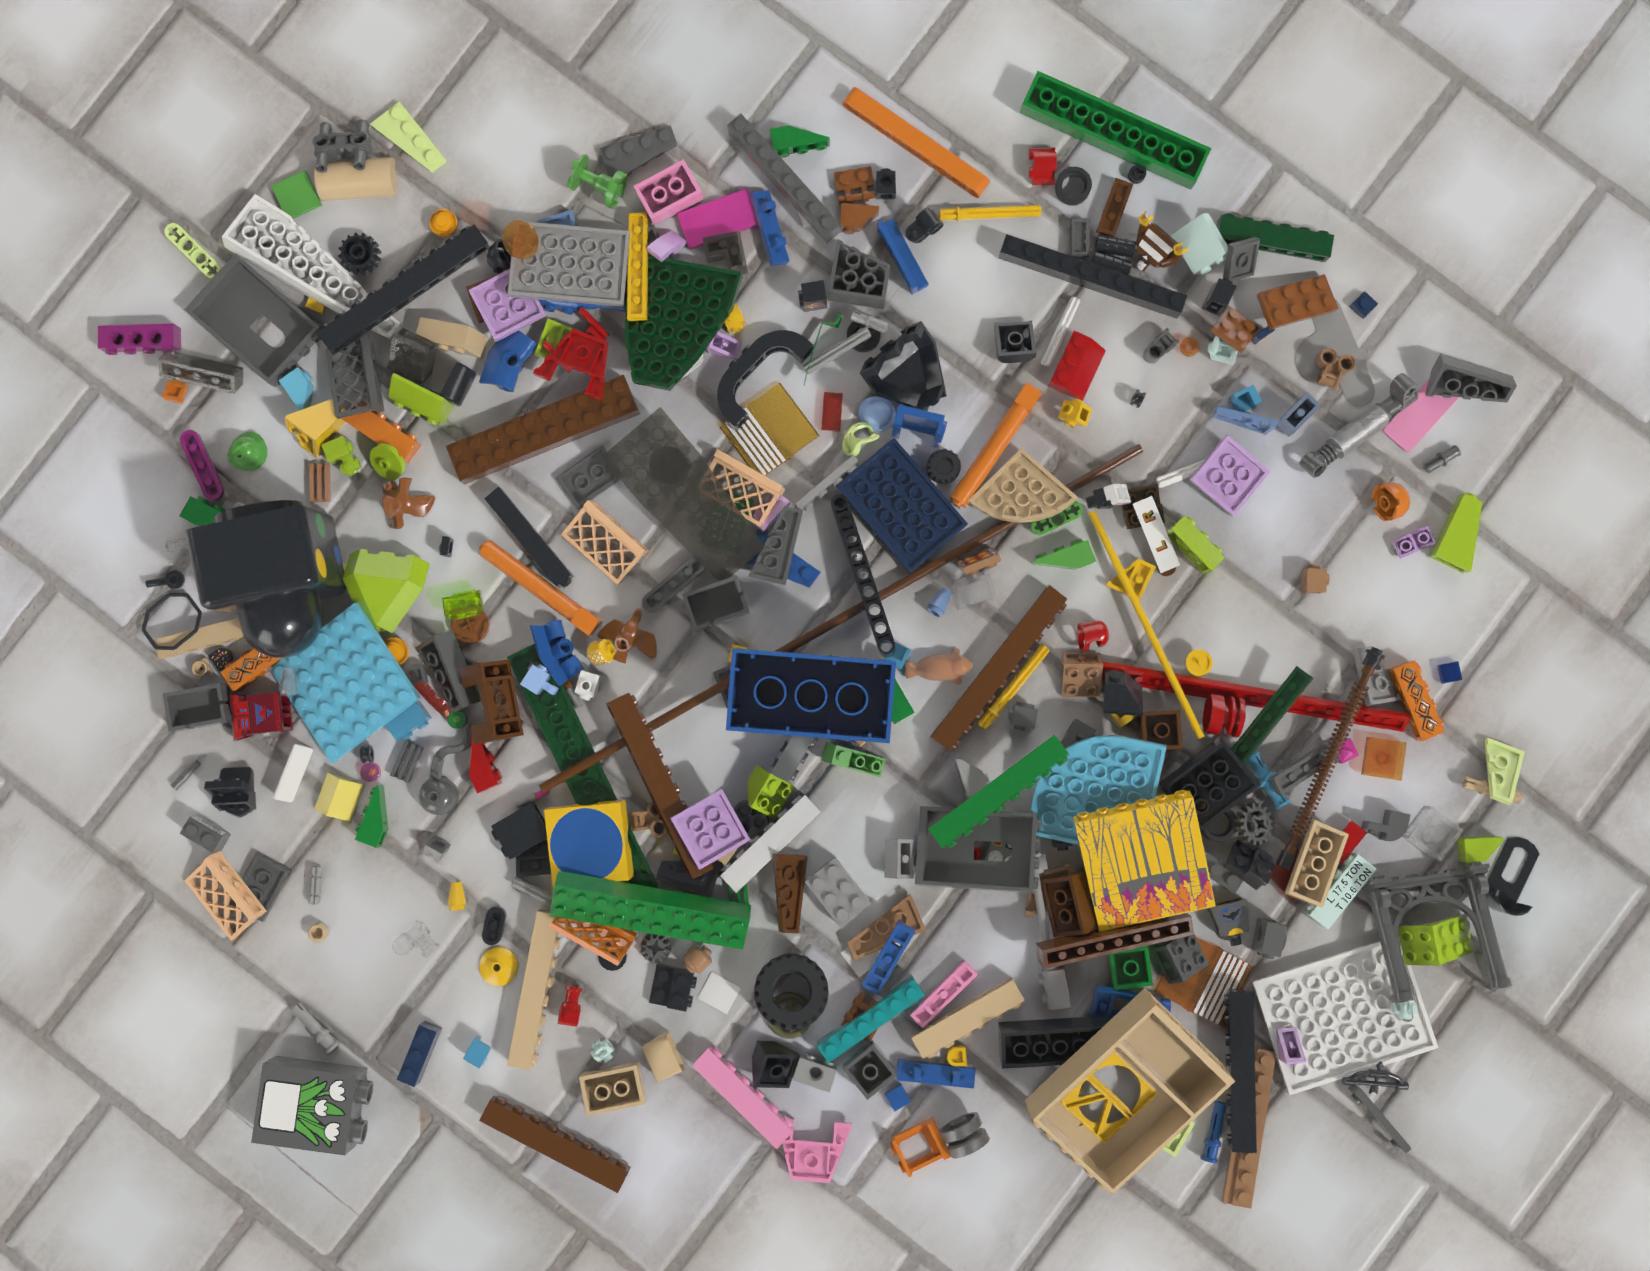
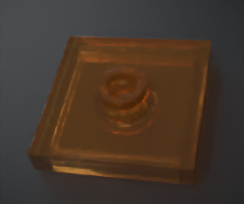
M1366 737L1361 775L1402 781L1407 743Z

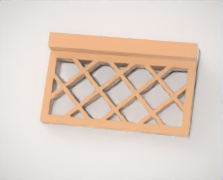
M717 449L714 454L715 457L697 486L696 491L755 525L762 527L778 498L784 493L785 488ZM717 463L723 466L725 474L714 475L713 469ZM739 475L741 483L731 485L729 476ZM726 477L728 487L718 489L716 479ZM713 481L714 491L706 492L702 489L706 482ZM755 484L757 492L747 495L745 485ZM742 486L744 496L734 498L732 489ZM729 490L731 500L722 501L719 492ZM769 492L774 495L771 502L763 504L761 494ZM758 495L760 505L750 508L748 498ZM745 499L748 509L739 511L736 508L735 502ZM761 508L763 516L760 521L753 519L751 511Z
M587 500L582 510L561 535L612 581L619 585L649 549L596 502ZM586 512L591 516L592 525H582V516ZM595 526L604 527L606 537L596 538ZM582 527H592L593 538L583 539ZM572 528H579L580 539H572L568 535ZM606 539L607 551H597V540ZM610 539H617L620 542V550H610ZM593 540L594 552H587L584 549L583 541ZM625 551H631L636 556L631 563L624 562ZM611 552H620L621 563L611 564ZM598 553H607L608 564L598 562ZM621 565L622 574L617 579L612 574V566Z
M220 851L206 857L203 863L184 880L231 941L238 937L257 918L267 912ZM206 867L212 872V876L206 875ZM195 877L201 878V887L197 886L193 881ZM206 879L212 880V889L206 888ZM218 882L223 886L224 891L218 890ZM206 892L212 893L213 902L206 898ZM218 894L224 895V904L218 903ZM230 897L234 900L236 906L230 905ZM218 907L224 908V917L218 913ZM230 910L236 911V919L230 918ZM241 912L248 918V921L241 920ZM230 923L236 924L235 933L231 930Z

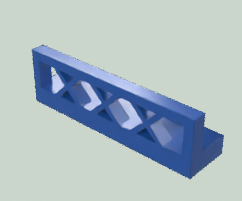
M894 219L885 223L882 220L877 222L876 230L911 294L913 295L928 287L929 283Z

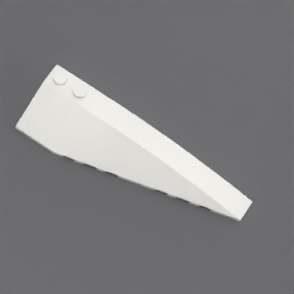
M256 194L222 235L225 248L337 313H345L351 309L350 307L355 302H361L367 298L368 293L328 252H325L314 239L306 234V231L301 226H298L289 214ZM390 316L371 330L390 339L400 326V323L393 316Z

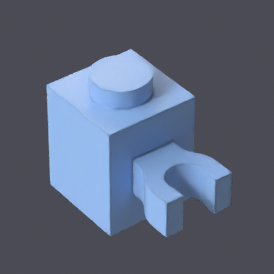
M540 663L538 666L532 664L520 685L535 694H540L544 689L550 694L555 695L559 689L548 682L551 674Z

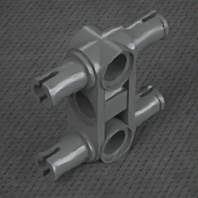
M361 119L357 123V132L331 133L332 127L330 123H320L319 135L315 136L312 140L316 157V170L324 173L327 171L328 160L354 159V168L356 170H364L366 157L372 153L371 137L368 134V121Z

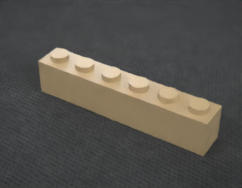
M1010 977L928 1024L924 1029L921 1028L912 1033L911 1038L922 1058L927 1057L929 1059L938 1054L937 1051L943 1047L947 1049L954 1045V1041L960 1037L961 1039L967 1038L974 1029L978 1028L980 1030L989 1024L988 1021L993 1018L995 1020L1002 1018L1007 1010L1019 1008L1022 1006L1021 1002L1025 1000L1014 980Z

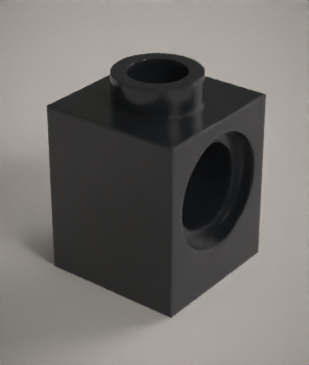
M888 168L877 171L876 199H895L896 171H891ZM884 180H888L891 184L889 186H883L881 182Z

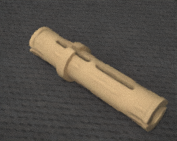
M1468 776L1464 777L1462 782L1466 784H1462V788L1477 791L1480 795H1490L1487 780L1480 781ZM1515 791L1513 802L1520 804L1523 798L1519 796H1523V792Z

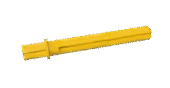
M1040 205L959 208L957 206L951 209H940L939 215L940 220H957L959 222V220L1037 217L1041 215L1042 210Z
M1045 645L1038 647L991 707L986 708L988 711L977 723L983 729L987 730L996 717H1000L999 714L1049 653L1050 650Z

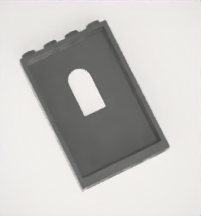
M236 253L184 309L273 387L280 385L279 380L286 376L289 371H293L297 367L298 361L302 357L307 356L310 348L321 340L316 333L319 331L320 326ZM261 314L284 333L285 342L282 346L277 348L271 347L249 328Z
M920 806L915 884L917 886L1034 894V889H1038L1039 878L1035 877V870L1039 869L1040 858L1036 857L1037 849L1040 850L1041 838H1037L1038 830H1041L1042 818H1038L1037 813L1000 811L995 814L993 812L988 816L989 820L981 826L979 824L975 825L972 828L974 831L965 838L962 835L957 839L958 843L950 849L947 847L944 849L941 848L928 829L955 808ZM975 841L1005 842L1012 847L1013 854L1005 862L973 860Z

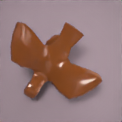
M399 478V485L395 481L385 483L382 486L383 494L385 495L382 497V505L386 517L393 520L389 527L394 529L403 528L404 513L414 517H425L434 504L435 496H409L412 478Z
M636 608L631 619L625 624L614 619L607 623L597 634L600 639L615 640L614 644L618 650L613 659L626 664L628 652L632 647H637L649 658H656L657 645L654 634L638 629V624L642 617L639 608Z

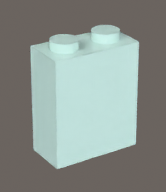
M1209 213L1201 214L1171 235L1178 243L1183 241L1182 249H1189L1182 256L1194 275H1204L1211 270L1212 265L1215 263L1219 265L1226 260L1228 246Z

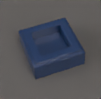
M1267 326L1253 336L1252 342L1256 345L1273 333L1275 329L1269 330Z

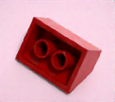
M1074 330L1048 387L1083 401L1106 350L1092 338Z

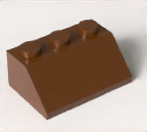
M1085 871L1041 879L1054 937L1084 935L1098 929Z

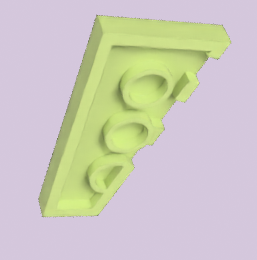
M400 102L370 124L372 128L380 132L385 138L397 145L431 173L447 162Z

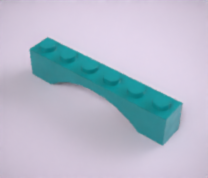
M911 975L867 1011L816 1041L818 1049L828 1063L924 997L923 990Z

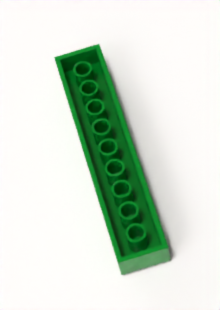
M1037 71L1020 109V113L1130 163L1142 165L1146 170L1188 189H1192L1197 182L1212 149L1040 71Z
M558 871L553 890L550 916L743 950L750 921L751 905Z

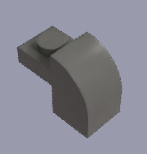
M1385 809L1382 824L1363 820L1362 828L1368 829L1367 833L1380 834L1379 840L1395 841L1406 833L1411 814Z

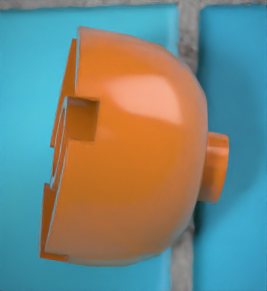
M1394 482L1377 485L1372 492V501L1375 500L1377 505L1373 509L1383 521L1398 519L1409 510L1410 496L1401 484Z

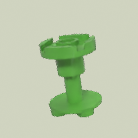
M585 154L580 159H575L572 164V170L574 171L567 181V187L575 191L583 180L595 186V191L604 194L605 206L614 209L619 203L616 201L617 198H622L628 181L626 176L628 174L618 170L613 177L604 173L597 175L587 170L589 163L588 155Z

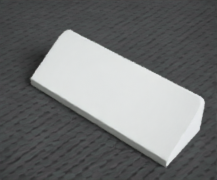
M303 744L293 745L273 799L293 802L312 755V748Z

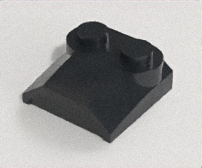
M1032 320L1029 322L994 323L996 357L1001 363L1028 362L1036 358L1037 353Z

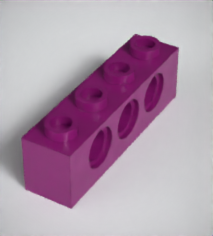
M174 323L98 326V349L104 351L107 355H117L118 352L134 355L136 352L142 351L145 354H155V351L174 353L176 350H181V328ZM142 336V341L137 344L138 338ZM161 336V340L156 343L157 337ZM123 337L122 343L118 344L119 339Z

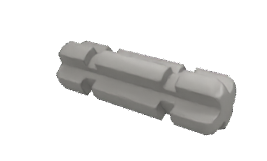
M313 866L310 869L312 877H310L309 893L311 894L308 897V903L313 905L320 903L319 893H321L322 881L320 877L322 875V867Z

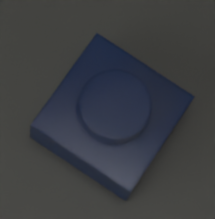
M1364 291L1350 307L1364 319L1378 303Z

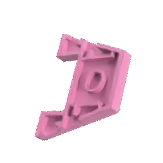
M789 1118L793 1122L794 1127V1118ZM834 1122L833 1142L796 1140L793 1138V1131L782 1143L791 1180L830 1183L852 1128V1123Z

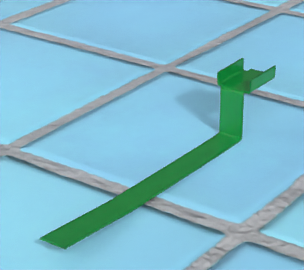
M838 312L835 324L822 321L808 364L804 386L822 325L839 328L842 313Z

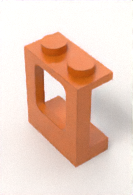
M933 1117L891 1137V1150L894 1155L898 1154L901 1160L898 1162L902 1173H907L908 1177L912 1176V1172L941 1158L946 1160L951 1157ZM918 1133H923L931 1148V1152L917 1160L907 1162L899 1146L900 1142Z

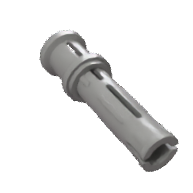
M301 1002L291 1010L315 1037V1043H319L324 1048L327 1056L341 1045L340 1041L337 1042L331 1036L330 1030L324 1029Z

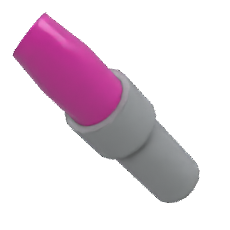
M540 790L536 793L528 794V796L515 801L516 807L520 808L529 803L536 802L549 795L550 790L545 793Z

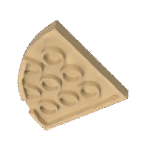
M1021 448L968 501L975 509L990 517L1003 521L1024 523L1052 517L1071 506L1078 497Z

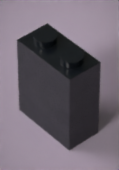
M535 802L526 805L491 826L493 829L491 833L496 841L499 840L502 845L501 851L503 855L509 859L517 857L547 839L545 819Z

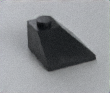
M1105 670L1103 713L1143 716L1142 686L1125 671Z
M757 1040L752 1055L753 1086L758 1088H789L800 1054L775 1041Z

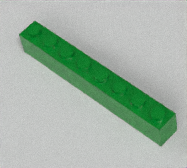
M1053 735L928 830L941 848H952L958 843L957 839L963 835L965 838L974 831L972 828L975 825H983L989 820L988 816L993 812L997 814L1005 808L1004 804L1009 800L1013 802L1021 796L1020 792L1025 788L1027 791L1037 784L1036 780L1041 776L1043 779L1053 772L1051 770L1056 765L1060 767L1069 760L1067 757L1070 754L1058 738Z

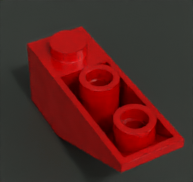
M472 736L469 776L478 794L502 784L500 780L502 779V774L493 764L495 759L492 752L487 750L485 745L487 743L474 745Z

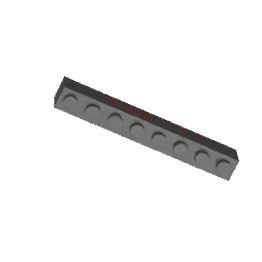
M739 114L727 125L728 134L826 243L841 232V224L742 114Z

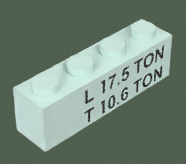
M1350 854L1343 861L1340 869H1336L1323 908L1308 903L1306 906L1307 910L1304 913L1321 927L1328 930L1376 871V868L1359 854Z

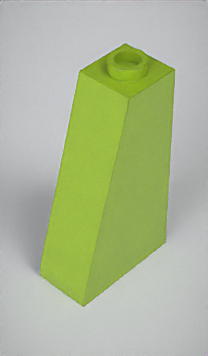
M1464 493L1457 497L1429 555L1430 558L1463 574L1471 572L1482 508V501L1478 500L1476 495Z

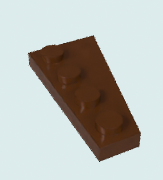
M773 853L778 929L781 933H799L808 858L805 855Z

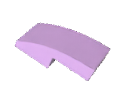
M670 231L652 242L647 247V252L662 262L671 253L675 255L687 244V241L674 231Z
M771 494L763 504L771 502L774 495ZM780 495L763 526H755L762 532L766 531L776 522L777 516L780 515L783 507L790 506V501L783 495ZM760 508L752 515L753 519L760 521L763 516L762 509Z
M1427 525L1392 542L1401 559L1436 543V540Z

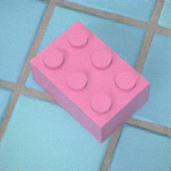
M684 159L633 186L654 226L703 200L702 192Z

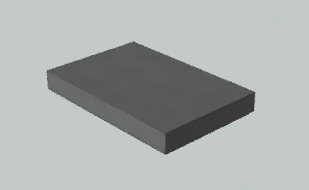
M602 445L556 477V479L579 510L587 500H593L625 476Z
M256 852L242 880L267 912L257 918L259 921L264 922L292 869ZM231 899L230 905L236 906L234 900Z

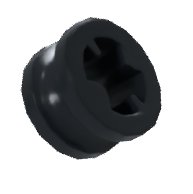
M1134 165L1128 173L1129 181L1133 184L1141 183L1146 177V169L1142 165ZM1135 170L1142 174L1139 178L1133 175Z
M1137 389L1130 405L1135 404L1136 408H1139L1146 392L1141 393Z
M371 745L367 748L364 746L360 747L362 763L374 761V750Z

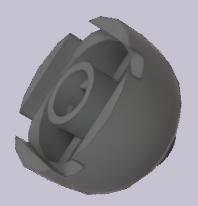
M434 777L428 779L421 786L418 799L421 807L426 812L433 815H443L455 807L458 802L459 792L457 786L448 778L441 777L438 779Z

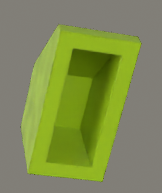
M1503 837L1457 838L1459 861L1466 862V866L1473 862H1486L1504 841Z

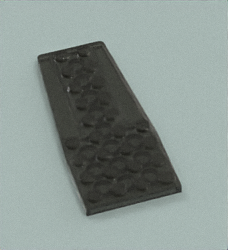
M661 407L602 456V459L636 499L718 581L731 577L764 549L763 542L703 457Z

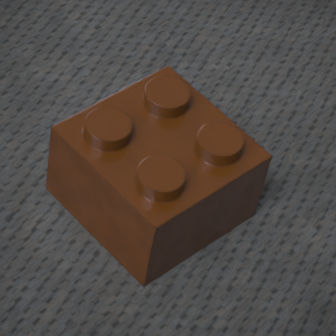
M1180 710L1143 712V716L1137 715L1140 740L1167 745L1166 750L1183 749Z

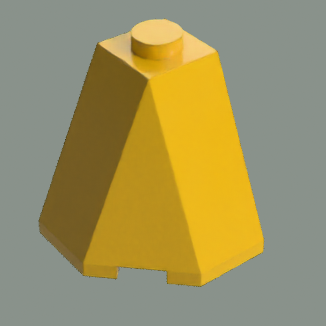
M332 399L291 413L285 417V425L290 433L294 432L298 439V444L316 459L323 452L321 444L331 441L345 423L341 418L337 419ZM341 405L340 411H346V408Z

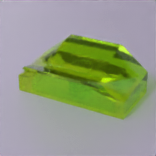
M472 589L442 598L444 616L449 619L475 616L484 610L480 590L475 591Z

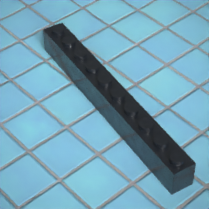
M475 225L471 227L466 226L461 230V234L447 239L445 245L431 250L430 255L415 261L414 266L410 269H404L399 272L398 277L394 280H387L383 283L382 288L377 291H371L366 296V299L361 302H355L350 307V310L345 313H339L331 323L323 324L316 333L331 354L334 356L489 249L487 240Z
M1008 234L1005 236L998 257L1004 261L1176 319L1181 315L1188 296Z

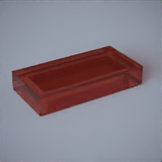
M824 392L821 431L840 432L843 393Z

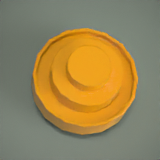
M440 209L432 214L429 225L436 236L448 238L456 233L458 220L451 211Z
M389 638L384 641L399 665L408 659L409 647L404 640Z

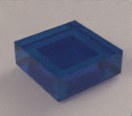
M1458 661L1437 665L1441 684L1462 680Z

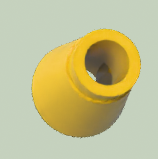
M462 882L451 883L447 902L449 911L465 910V905L467 904Z

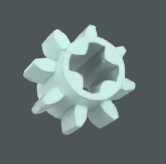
M1412 1001L1391 1003V1012L1396 1013V1018L1412 1019V1014H1417V1004L1412 1003Z
M598 1039L591 1046L593 1050L590 1053L598 1063H601L603 1060L607 1063L614 1056L612 1052L615 1048L607 1039L603 1041Z

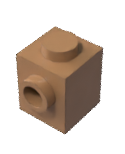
M1309 565V568L1302 570V593L1321 594L1327 592V585L1330 579L1327 569H1321L1320 565Z

